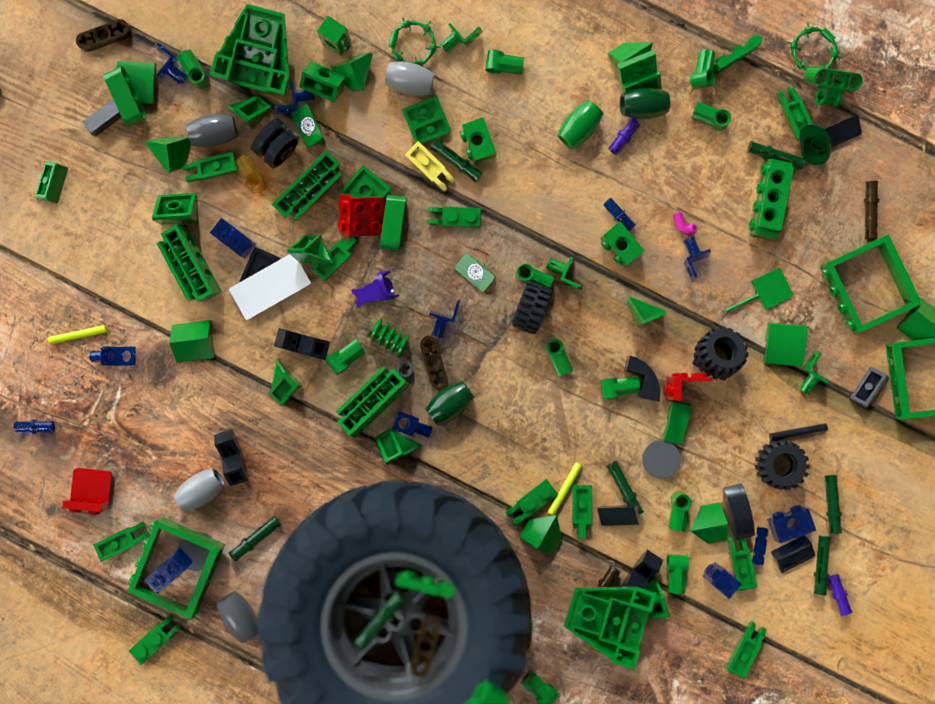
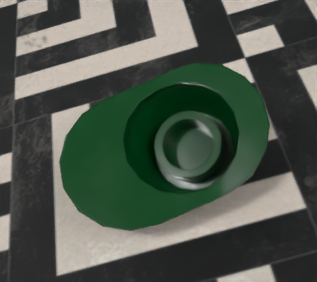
M805 125L799 134L801 154L808 163L822 165L830 157L831 138L819 125Z

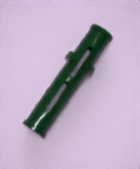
M439 139L432 143L430 149L454 165L458 172L464 173L475 183L479 180L482 172L472 166L468 159L465 160Z
M751 141L747 148V153L761 156L764 160L771 158L793 163L792 167L800 170L803 169L806 163L805 158L774 149L771 145L765 146Z
M616 460L612 464L606 465L623 496V502H626L627 505H638L639 515L644 513L636 498L637 494L632 491L618 461Z
M824 475L829 534H841L842 511H840L837 475Z
M275 515L272 516L247 538L244 537L241 540L242 542L229 552L230 557L237 562L247 552L254 550L253 547L282 525L280 520Z
M818 535L816 572L813 574L815 576L813 594L826 596L827 578L830 577L828 565L831 537Z
M395 592L386 605L380 607V612L355 640V643L361 649L366 650L367 646L389 620H393L394 614L405 603L406 599L398 592Z

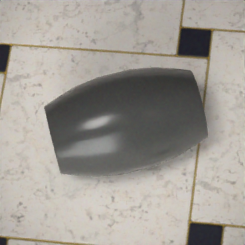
M212 114L197 118L187 124V133L192 146L213 147L228 143L238 137L235 120L232 115Z
M236 591L231 592L217 602L218 612L224 626L239 642H247L258 634L256 614L250 604Z

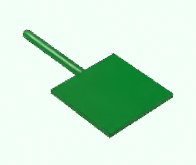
M779 267L752 280L751 282L757 294L727 308L726 312H730L758 297L765 310L793 297L794 295L781 268Z

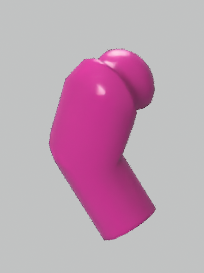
M682 212L673 214L675 225L679 232L687 236H692L697 232L696 224L685 222Z

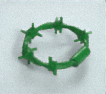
M402 17L403 23L391 32L388 46L392 49L396 62H407L401 56L403 52L398 55L395 51L399 30L409 27V30L412 31L410 26H421L425 31L423 36L428 33L432 38L430 48H425L430 50L425 59L417 60L415 56L416 62L410 63L423 67V64L434 55L437 48L441 49L440 46L436 45L434 33L429 25L431 21L428 24L417 21H406Z
M807 23L808 27H805L793 42L787 41L788 44H791V53L797 65L794 70L798 68L799 70L806 71L808 69L805 66L808 61L806 60L805 63L799 61L796 49H802L798 48L799 38L804 34L807 35V38H810L809 34L812 32H820V35L833 44V51L828 50L832 57L830 63L823 66L822 62H820V67L829 68L836 58L842 59L839 56L838 46L835 42L836 37L826 28L811 27Z

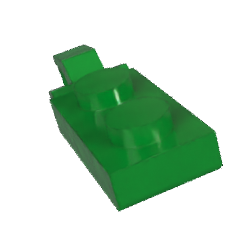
M349 237L346 241L343 239L339 242L337 241L328 250L334 264L315 263L311 269L326 282L355 252L352 248L359 241L355 237Z
M572 485L573 528H577L578 539H586V529H590L592 524V485Z

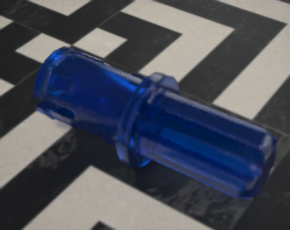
M609 198L603 204L615 218L614 221H621L628 231L636 225L625 213L626 210L623 211L612 198Z
M36 419L32 421L14 422L13 429L15 432L32 434L54 433L55 423L54 421H37Z

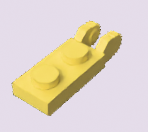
M417 142L405 154V157L442 191L445 192L447 187L437 178L441 173L449 182L453 183L455 181V178L446 170V167L420 142Z

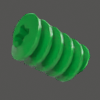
M379 319L367 337L372 334L371 340L374 342L378 339V345H382L385 342L384 349L387 350L391 347V353L393 354L398 351L397 357L400 358L410 343L408 342L409 335L402 338L401 330L395 334L396 327L389 330V323L387 322L385 325H382L383 319Z

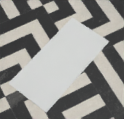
M289 254L229 288V291L245 319L248 320L310 285L311 282L301 264Z

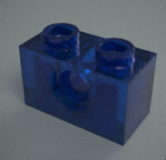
M220 218L210 231V234L244 259L256 245L255 242L223 218Z
M801 505L793 506L790 508V511L785 513L783 511L773 513L772 517L767 519L774 541L778 543L817 531L809 508L801 507ZM793 518L794 525L789 528L787 525L788 520Z
M178 548L153 570L144 581L159 594L187 570L193 561L181 548Z
M716 562L709 564L704 570L705 574L703 577L728 599L742 585Z

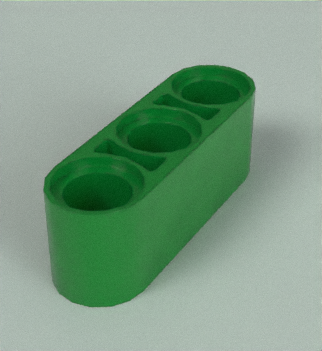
M121 66L103 74L105 83L124 123L127 126H131L147 119L143 106L125 69Z
M387 195L380 249L400 251L407 197Z

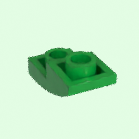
M672 400L666 416L668 422L662 436L664 441L682 444L689 421L690 404Z

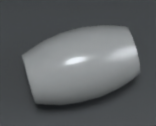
M402 61L390 62L385 84L401 93L425 96L430 95L435 74L418 64Z
M215 468L201 471L187 479L177 489L174 499L185 512L200 508L212 501L225 487V481Z

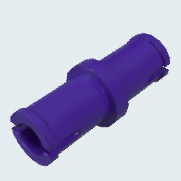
M630 118L623 130H619L616 139L608 147L611 153L618 155L624 145L631 141V136L640 127V123L636 119Z
M831 575L827 580L833 592L832 598L836 600L840 615L844 616L853 613L847 598L848 593L843 588L840 575Z

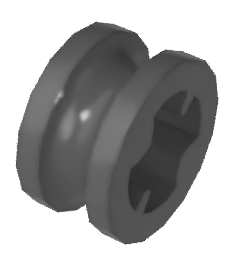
M406 360L400 361L396 366V371L402 377H409L413 373V365ZM404 363H406V366H410V370L407 371L406 375L399 370Z

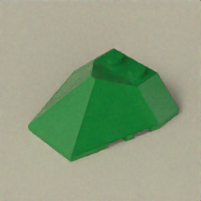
M246 4L234 23L235 26L224 39L225 42L214 55L210 76L261 92L285 96L289 80L285 14Z
M640 587L575 588L564 627L590 644L595 650L601 652L613 663L635 670L640 653L639 646L657 593Z

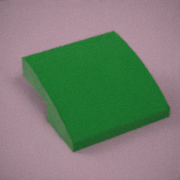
M653 50L617 64L623 93L638 88L662 89L661 75L657 70L656 54Z
M117 61L116 68L122 66L125 69L140 102L155 103L156 63Z
M437 95L402 109L415 143L420 142L422 144L452 132Z
M768 322L763 361L769 364L803 366L807 342V326Z

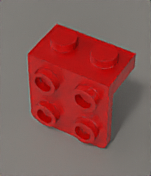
M340 194L338 202L340 215L337 223L340 233L348 237L382 234L385 208L384 198H356L348 194Z
M672 373V377H666V385H663V396H666V400L682 401V381L710 382L712 377H707L706 373L691 374V377H688V373Z
M75 468L73 470L70 499L63 500L62 508L69 509V512L81 513V510H86L88 514L99 515L102 511L108 510L113 473L108 470Z

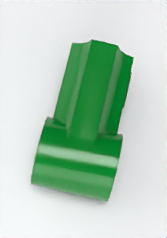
M184 50L179 53L177 60L186 72L188 79L198 89L207 88L210 83L209 76L203 70L192 50ZM202 75V78L196 81V77Z
M702 49L698 53L696 70L690 75V84L693 89L710 87L715 84L713 67L716 53L713 50Z
M488 50L485 71L492 74L505 72L521 75L524 57L506 55L499 50Z
M697 102L691 119L721 131L730 123L731 114L725 109L719 110ZM717 117H723L725 119V123L720 124L717 121Z
M522 264L515 271V278L519 282L527 284L531 281L549 289L554 277L533 268L529 264ZM524 268L528 270V278L521 277V269Z
M556 338L547 340L544 348L549 355L557 376L559 377L571 372L573 368L564 350L562 341ZM555 341L559 348L556 352H551L549 346Z
M355 339L340 351L337 350L331 354L325 361L333 372L338 375L366 352Z
M638 376L600 380L603 399L640 392Z
M677 491L671 496L672 505L668 528L682 532L686 531L688 512L691 508L692 500L684 492ZM680 497H685L683 505H677Z
M668 554L666 559L668 572L667 591L673 594H685L686 573L689 570L688 555Z
M532 670L521 681V685L535 696L539 704H554L561 696L551 684H546Z

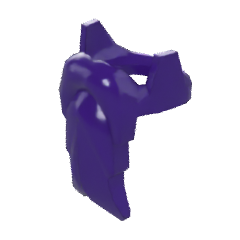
M390 270L377 273L378 278L373 280V283L365 285L364 288L351 290L352 294L358 297L357 307H361L369 301H388L399 297V294L393 295L394 287L389 278L385 277L391 273Z

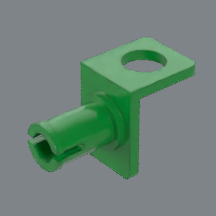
M449 23L452 34L440 43V46L448 54L459 42H463L468 47L483 31L478 26L464 39L454 26Z
M550 257L546 269L561 274L560 280L563 284L582 291L583 287L567 280L575 261L574 258L570 257L568 263L565 264Z
M817 350L813 352L803 369L808 371L809 375L799 389L810 395L819 381H824L827 384L830 383L811 370L822 355Z

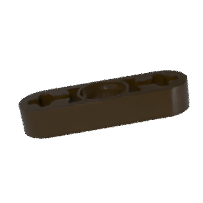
M118 19L78 34L76 44L83 51L90 52L128 38L131 35L132 29L125 20ZM120 26H123V27H124V29H123L124 32H123V33H121V32L119 31V30H120ZM103 31H107L109 34L106 40H100L99 38L100 33ZM86 38L89 40V41L87 42V44H88L87 46H85L84 44H82V43L85 42L84 39H86Z
M425 336L420 342V347L429 379L433 388L441 390L447 386L448 378L438 343L434 337ZM427 339L430 342L434 341L432 351L437 350L438 354H431L426 357L425 353H429V350L423 344L426 343ZM436 357L439 359L440 364L437 368L429 366L430 358ZM442 368L443 373H439L440 378L445 379V382H442V386L439 387L438 384H434L437 378L436 374L431 375V371H438Z
M428 615L422 620L410 667L411 673L417 678L425 677L430 670L441 626L439 618L435 615ZM430 620L434 621V625L437 626L432 628L431 636H435L434 639L427 636L428 626L425 623L429 624ZM422 641H429L432 645L431 650L428 652L422 651L419 647ZM420 657H429V659L424 658L423 667H426V669H422L421 672L417 671V667L414 665L419 664Z

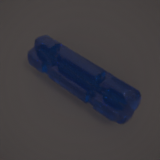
M757 527L756 531L758 537L755 538V555H753L752 562L756 565L764 564L765 557L763 555H765L766 537H768L769 531L765 527Z

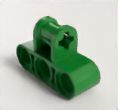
M811 66L804 74L807 83L818 86L815 102L819 106L826 104L834 108L838 107L844 90L856 91L863 83V78L860 74L845 70Z

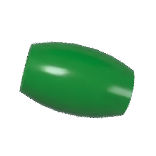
M590 100L578 105L565 118L557 134L558 138L570 149L583 144L600 124L603 117L602 110Z

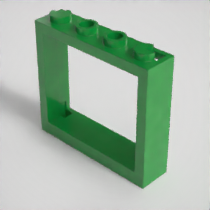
M889 234L820 265L824 274L822 277L828 281L829 291L836 298L838 310L844 315L846 326L850 328L853 334L866 331L922 304ZM877 246L905 305L862 324L834 266Z
M935 338L885 344L896 419L905 420L935 416V409L910 412L901 349L903 347L935 344Z
M162 517L154 521L149 531L151 534L149 539L147 538L143 544L142 549L144 551L135 564L137 569L135 574L129 579L128 585L130 586L127 592L191 620L199 612L226 544ZM162 530L210 550L188 606L140 586Z

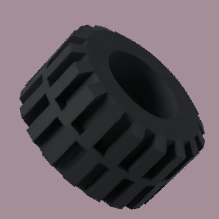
M529 281L517 306L512 326L531 334L537 333L549 305L552 289Z
M726 327L713 328L695 346L694 358H697L695 361L696 365H700L701 368L699 370L701 372L705 371L708 377L712 375L713 379L717 380L720 378V380L731 377L747 362L746 358L749 353L746 352L748 346L744 345L745 339L740 338V334L738 332L734 333L731 328L727 330ZM714 346L722 348L726 352L728 360L719 358L715 353Z
M783 440L771 441L770 444L763 445V450L758 451L760 455L755 458V461H758L755 469L759 471L757 475L762 478L761 481L768 484V486L780 490H791V487H799L798 483L802 484L805 481L802 478L804 476L807 477L809 474L806 472V469H810V465L806 464L809 458L804 456L806 452L800 449L799 445L793 444V442ZM784 453L790 459V469L785 475L778 476L774 471V460L777 456Z

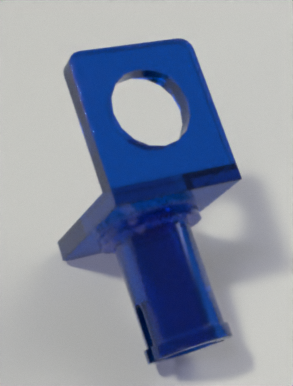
M157 42L155 44L157 48L170 58L156 75L160 79L165 75H169L181 85L183 83L182 79L186 80L187 75L174 66L177 61L176 57Z
M292 81L289 87L293 104L275 106V114L297 111L298 102L314 101L315 95L306 90L296 91Z
M692 236L690 240L687 238L683 241L690 255L685 259L684 265L691 281L695 282L698 276L692 263L708 257L711 250L700 251L695 236Z
M460 299L457 300L453 317L430 311L429 315L436 318L432 332L433 336H436L440 329L438 337L443 338L447 322H455L461 302Z
M101 346V351L93 350L90 352L89 359L94 363L101 362L102 366H135L136 347ZM125 351H129L131 354V358L127 362L123 359Z
M401 411L398 412L392 427L393 430L412 437L414 433L428 438L432 433V426L418 422L419 418ZM402 418H407L406 425L402 429L399 426V422Z

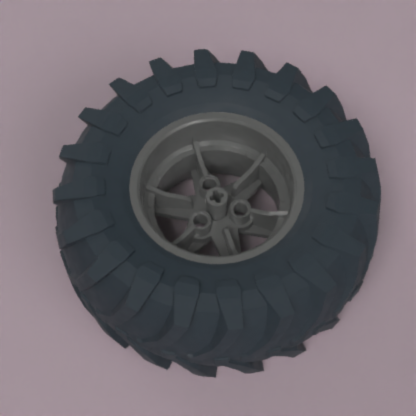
M383 481L374 483L371 486H361L346 491L331 501L324 503L300 523L286 539L266 575L262 589V601L257 617L258 642H262V665L268 683L275 682L280 704H464L473 697L477 686L483 684L486 679L508 694L524 674L527 664L526 650L530 646L533 623L530 593L517 554L512 549L511 543L497 524L467 499L453 492H447L444 489L427 483H407L404 481ZM394 566L417 570L428 577L435 578L438 583L444 580L455 585L453 597H444L448 606L449 619L421 609L431 595L430 593L411 588L404 592L402 586L396 585L398 576ZM379 570L381 599L351 594L359 581L368 574ZM395 592L401 594L406 601L396 611L393 620H389L383 627L387 629L388 634L382 636L378 633L366 650L356 645L348 628L347 609H351L372 621L380 612V607L382 605L385 606L389 601L387 599L388 594H394ZM435 615L441 623L439 633L445 636L434 651L429 673L423 678H417L411 673L410 667L416 647L414 634H419L421 626H413L411 620L418 618L422 622L426 616ZM430 620L429 624L425 623L428 626L427 633H431L432 628L437 627L432 620ZM392 640L404 666L382 664L371 659L367 654L383 643ZM424 659L418 665H414L419 672L422 669H426V667H423Z

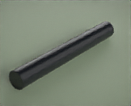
M826 423L769 433V439L773 441L827 431L828 426Z

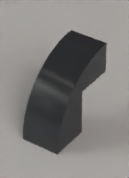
M278 328L274 347L322 360L326 359L330 345L329 341Z
M627 356L624 371L642 375L638 398L660 402V385L654 371L644 361L633 356Z
M233 429L215 434L214 445L222 457L223 475L229 486L249 481L244 456Z
M743 484L724 487L723 500L731 516V530L735 539L740 540L755 536L752 511Z
M647 549L629 571L621 587H640L646 589L649 580L660 571L664 560Z

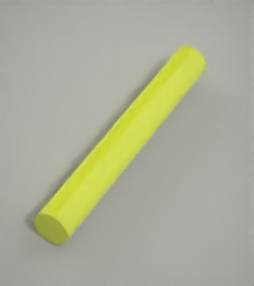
M102 325L48 337L49 344H55L107 332V327Z
M575 463L548 510V513L551 515L556 514L580 472L582 465L579 463Z

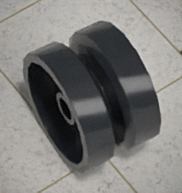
M279 118L273 119L265 125L251 145V150L258 157H264V162L272 169L277 168L288 159L300 140V137L294 131H286L287 126Z

